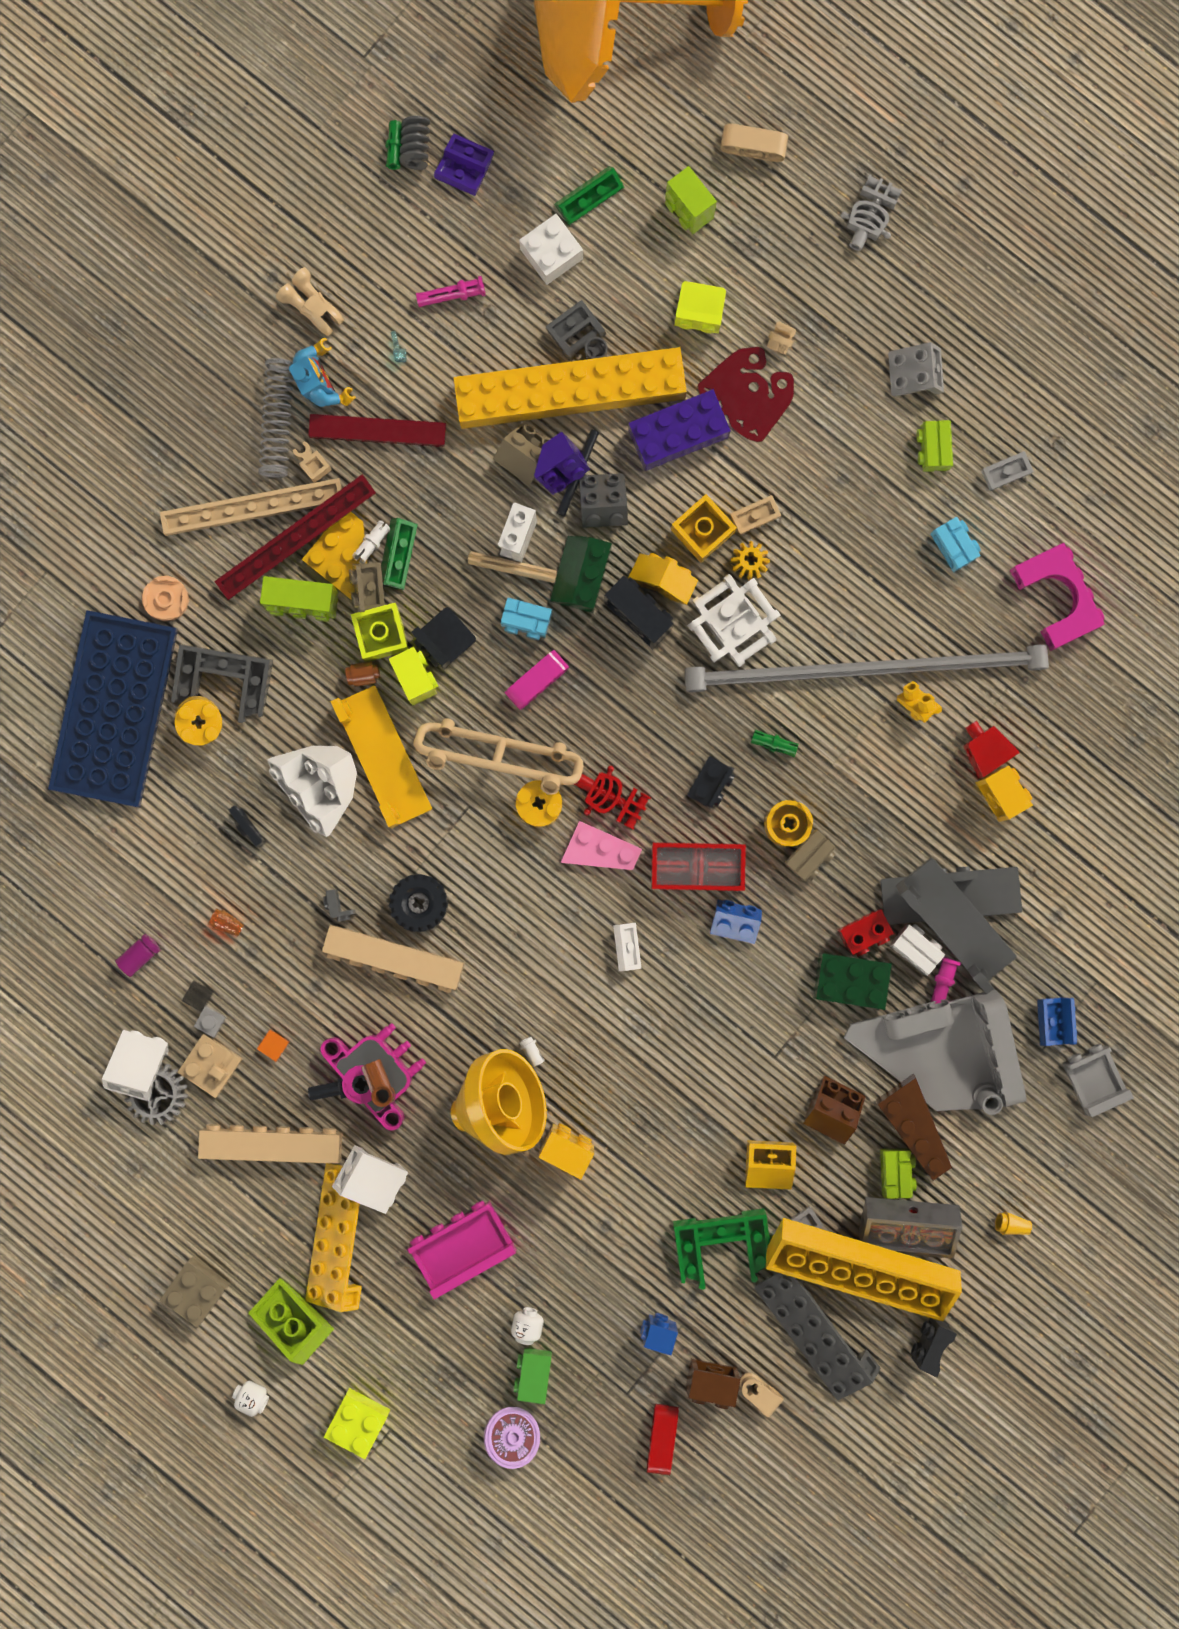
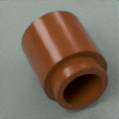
M373 661L351 664L350 667L345 668L349 686L354 685V687L375 684L377 683V678H380L378 664L374 665Z

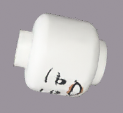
M525 1307L522 1311L514 1314L511 1334L515 1337L516 1342L532 1345L541 1337L544 1320L537 1313L536 1309Z
M246 1381L242 1386L238 1385L232 1396L235 1399V1409L251 1417L257 1415V1413L261 1414L269 1400L266 1388L252 1381Z

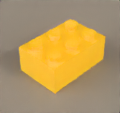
M559 1123L558 1126L553 1124L540 1148L539 1158L581 1180L594 1156V1145L589 1137L583 1134H579V1136L572 1134L571 1128L562 1123Z

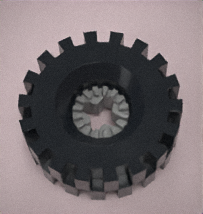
M409 875L401 879L394 886V890L389 897V909H391L392 917L395 918L399 926L404 927L406 930L413 932L431 930L439 925L447 914L446 911L449 903L444 887L438 880L427 875ZM416 897L425 899L423 909L419 907L414 908L413 904L416 902Z

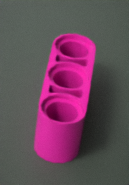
M553 650L505 691V694L521 710L569 669V666Z

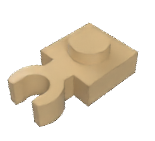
M304 441L302 444L306 449L305 452L299 453L294 449L293 453L298 460L302 461L299 463L302 470L313 483H316L332 471V469L317 450L312 453L309 444Z

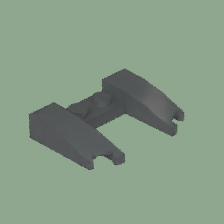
M185 644L179 645L171 702L175 703L178 699L183 702L186 698L198 696L202 672L244 679L238 723L246 722L245 717L258 713V717H262L269 689L273 659L211 650Z

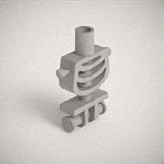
M871 174L865 186H863L860 195L872 201H858L854 204L851 214L842 212L840 215L842 219H849L847 228L855 231L849 246L857 251L862 250L867 237L874 241H877L881 234L885 239L891 237V233L885 231L889 222V215L880 205L894 210L902 191L901 188L893 187L891 182H889L888 186L882 184V178L878 180L872 177ZM879 188L884 190L885 193L878 192Z

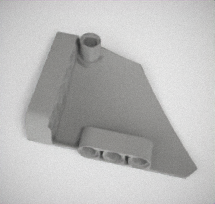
M995 989L988 994L982 992L953 1001L941 1000V1003L935 1004L936 1001L856 1022L849 1025L844 1035V1039L900 1082L914 1073L926 1103L936 1111L983 1109L985 1113L995 1115L1001 1111L1002 1107L1026 1102V1094L1007 1006L1003 997ZM989 1098H993L990 1103L985 1104Z

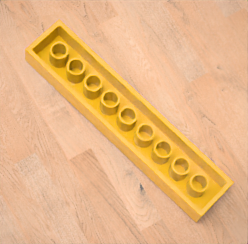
M680 347L454 377L461 429L685 400L687 393Z

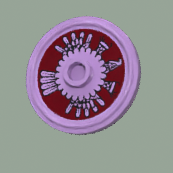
M507 1407L492 1415L485 1427L484 1446L488 1456L494 1463L503 1468L516 1469L528 1464L536 1455L540 1444V1431L536 1420L529 1412L518 1407Z

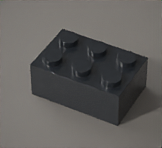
M623 575L604 595V604L653 650L672 631L674 625L672 622L673 617L664 609L660 611L655 606L656 601L648 593L644 595L638 589L640 586L631 577L627 579Z

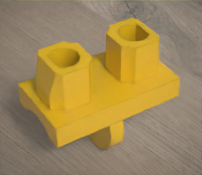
M915 681L905 685L903 693L897 696V701L911 712V717L916 721L921 720L925 723L932 715L942 712V707L935 702V698L930 693L921 691Z

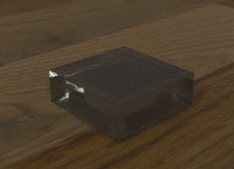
M194 980L182 1001L202 1012L215 991Z

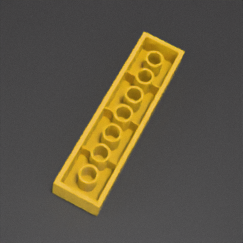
M786 1218L781 1220L767 1246V1270L942 1322L962 1293L960 1270Z

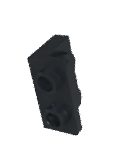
M709 756L687 796L709 809H712L713 805L718 807L724 797L721 791L725 785L729 787L735 777L732 774L734 768Z

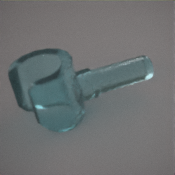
M392 331L394 360L396 362H406L407 351L406 349L399 348L396 331Z

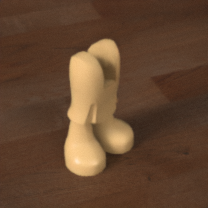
M303 267L292 278V285L308 298L305 302L290 283L285 284L278 291L276 299L282 304H291L296 307L300 314L306 316L320 332L329 336L333 330L321 317L326 313L338 325L344 319L340 312L324 299L321 292H317L310 282L311 274Z

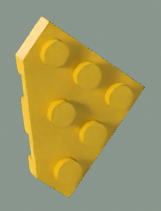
M352 512L329 527L302 558L303 562L330 584H333L335 588L350 600L351 593H355L354 584H350L349 570L353 569L352 564H361L359 563L361 558L356 561L352 555L363 543L365 536L364 522Z

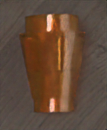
M217 908L208 925L213 927V930L237 937L244 924L240 923L239 920L224 909L219 910Z

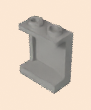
M1102 1044L1090 1047L1088 1049L1089 1052L1084 1055L1080 1053L1067 1058L1068 1062L1062 1064L1085 1115L1089 1117H1094L1134 1099L1131 1090L1126 1089L1110 1055V1052H1112L1111 1048L1105 1045L1102 1046Z

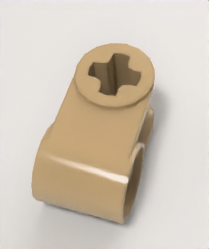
M748 1372L741 1376L740 1389L744 1397L754 1404L765 1416L770 1417L784 1400L783 1396L754 1373ZM748 1384L755 1385L754 1388L749 1387L747 1389Z

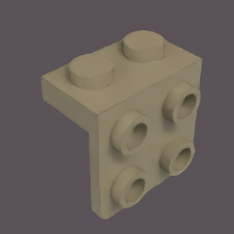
M381 562L352 564L353 569L349 570L350 584H354L355 593H351L352 607L357 608L359 612H365V610L384 606Z

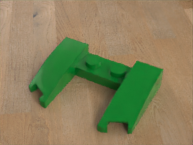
M765 1209L741 1211L742 1215L696 1221V1218L673 1221L681 1283L685 1284V1279L689 1278L699 1281L698 1289H706L700 1246L742 1240L746 1242L752 1283L757 1282L759 1279L756 1273L766 1267L767 1246L770 1243Z

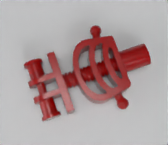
M613 766L607 767V774L600 772L596 780L582 774L580 780L574 785L588 792L585 803L589 807L584 810V814L590 815L593 809L600 814H605L617 805L620 808L622 807V810L616 822L620 823L626 813L630 816L623 825L634 830L636 822L642 818L638 815L641 810L646 811L647 808L645 806L651 797L641 792V796L635 802L633 798L638 789L633 788L627 800L623 799V797L621 798L622 782L619 778L611 775L614 771ZM605 779L609 780L608 790L604 789ZM613 781L618 785V794L611 792ZM599 796L603 797L599 803H593ZM606 801L612 803L611 806H609L606 809L599 808ZM630 804L636 807L634 813L628 810Z

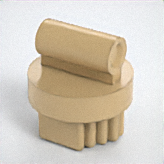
M778 321L775 325V330L770 331L767 347L786 355L789 347L793 345L794 340H792V337L795 335L796 329Z

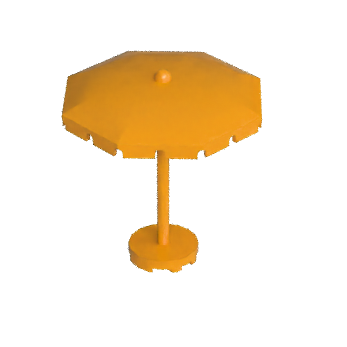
M534 0L545 74L571 103L586 101L594 90L595 83H599L609 69L608 65L602 64L606 61H612L616 30L608 28V23L611 20L618 19L620 2L707 6L709 26L714 35L734 37L732 34L735 33L737 27H742L745 18L742 16L743 5L748 4V0Z

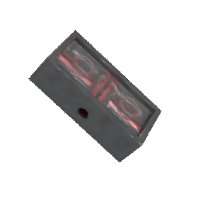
M866 1197L859 1226L860 1241L906 1255L954 1259L962 1230L960 1206Z

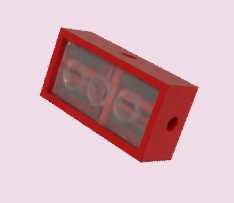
M653 842L651 889L745 891L746 844Z

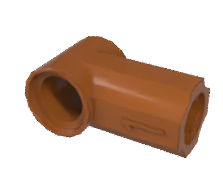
M381 1059L362 1066L361 1069L371 1091L373 1103L379 1107L392 1104L396 1098L394 1088L391 1087ZM382 1089L389 1093L387 1102L380 1101L378 1097Z

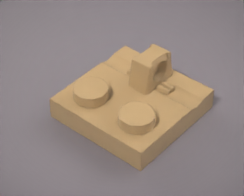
M204 1033L177 1073L214 1098H217L243 1058Z

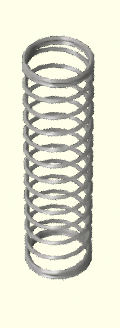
M271 358L265 361V366L268 369L264 374L268 378L264 380L267 387L263 390L266 394L263 397V401L266 405L262 409L266 413L262 415V419L266 422L261 424L265 431L261 433L264 440L260 444L264 448L259 452L264 457L259 459L263 466L258 469V473L266 477L283 478L288 475L286 471L288 469L287 466L266 465L261 460L268 458L287 461L289 459L284 456H266L262 454V451L288 452L289 449L284 447H266L262 443L265 441L289 443L290 441L283 438H266L263 436V433L271 432L288 435L290 431L266 429L263 425L271 423L289 426L291 423L282 420L269 421L264 416L271 414L278 417H290L291 414L281 411L268 412L264 408L269 405L278 408H291L292 405L287 403H268L265 401V398L292 399L293 397L287 394H269L266 392V389L273 388L281 391H291L293 388L287 385H269L266 381L273 379L280 382H292L293 379L291 377H271L267 375V371L291 373L289 366H276L269 363L292 365L293 362L281 358ZM264 471H273V472H280V473H268V472H264Z

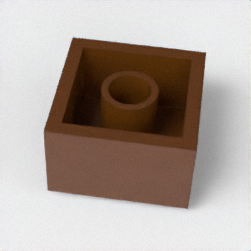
M691 1358L686 1383L688 1398L692 1399V1402L701 1405L706 1404V1402L714 1403L716 1407L721 1409L736 1407L741 1380L737 1367Z

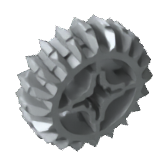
M162 1063L160 1065L151 1090L153 1091L157 1088V1091L164 1095L154 1098L151 1094L148 1102L150 1110L138 1098L130 1096L124 1099V1102L128 1103L131 1101L132 1103L127 1108L128 1111L136 1110L133 1115L134 1118L142 1115V1123H145L148 1118L150 1125H155L157 1120L162 1125L165 1123V1118L168 1121H172L174 1119L173 1114L179 1115L181 1113L178 1107L183 1108L186 1105L180 1100L188 1097V1094L181 1093V1090L187 1088L186 1084L180 1085L179 1083L184 1077H175L178 1069L169 1072L170 1064H166L163 1069ZM161 1076L170 1083L172 1090L164 1087ZM171 1098L170 1106L165 1111L158 1112L161 1101Z

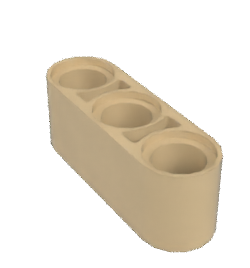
M726 124L723 130L720 149L727 154L782 162L785 160L788 135L779 131L739 124Z

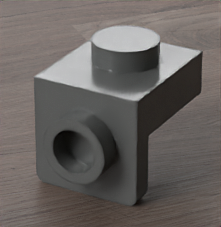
M338 889L326 891V896H323L325 910H329L330 918H337V922L351 920L350 915L356 914L355 909L341 910Z

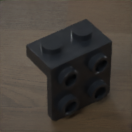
M448 607L440 611L424 627L420 629L417 626L411 632L415 637L412 640L413 643L420 650L425 648L430 654L427 657L435 667L440 665L443 670L476 642V637Z

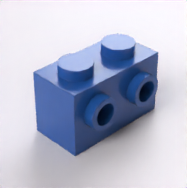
M655 1313V1316L649 1314L647 1321L643 1320L640 1329V1339L643 1340L644 1348L672 1356L678 1335L676 1322L668 1320L669 1317L664 1314Z

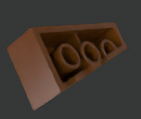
M913 1073L876 1099V1102L934 1181L950 1170L952 1166Z

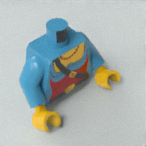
M322 338L314 347L309 346L297 351L293 358V364L289 366V370L301 394L320 407L337 405L340 402L345 406L350 405L356 398V396H349L353 389L347 387L338 395L317 355L323 356L331 350V347L325 348L323 346L327 339Z

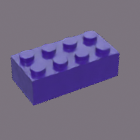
M714 389L628 423V432L644 471L728 439L731 432Z

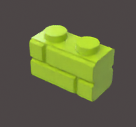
M951 421L923 422L920 429H917V442H921V451L918 452V464L922 465L923 472L950 470L953 467Z
M908 1148L880 1149L882 1196L886 1199L913 1198V1191L917 1189L916 1178L912 1177V1168L916 1167L915 1155L911 1154V1150Z

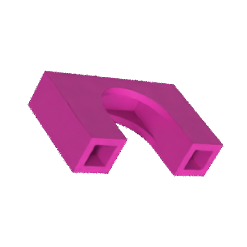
M1065 543L1026 560L1010 570L1019 590L1044 579H1056L1063 582L1072 594L1073 604L1068 616L1040 631L1050 651L1105 625L1103 621L1105 619L1104 614L1100 608L1096 607L1093 601V592L1089 587H1086L1083 581V572L1079 567H1076L1073 561V552L1069 547H1066Z

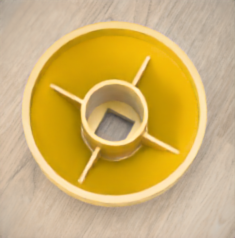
M508 1049L496 1050L478 1057L471 1064L457 1099L451 1106V1118L459 1130L467 1132L489 1149L502 1155H511L533 1148L541 1139L546 1125V1100L540 1080L525 1058Z

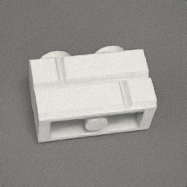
M906 924L889 946L923 975L928 976L945 956L941 951L943 947L934 939L931 941L927 940L923 936L925 932L916 924L913 926Z

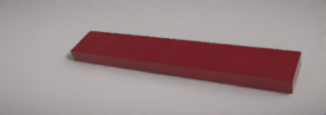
M310 414L308 436L314 439L445 447L447 425L443 422Z

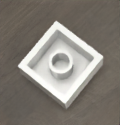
M557 214L519 240L520 250L546 285L583 260L582 247Z

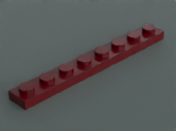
M363 474L214 582L225 597L230 600L374 496L376 491Z

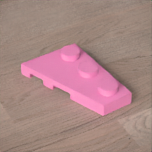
M579 821L561 863L633 870L642 849Z

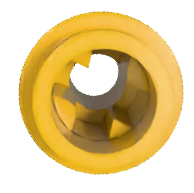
M1005 1211L997 1214L995 1229L1002 1235H1029L1032 1230V1223Z

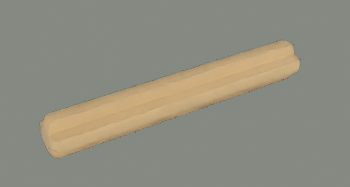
M472 551L468 555V564L551 583H554L556 580L557 571Z

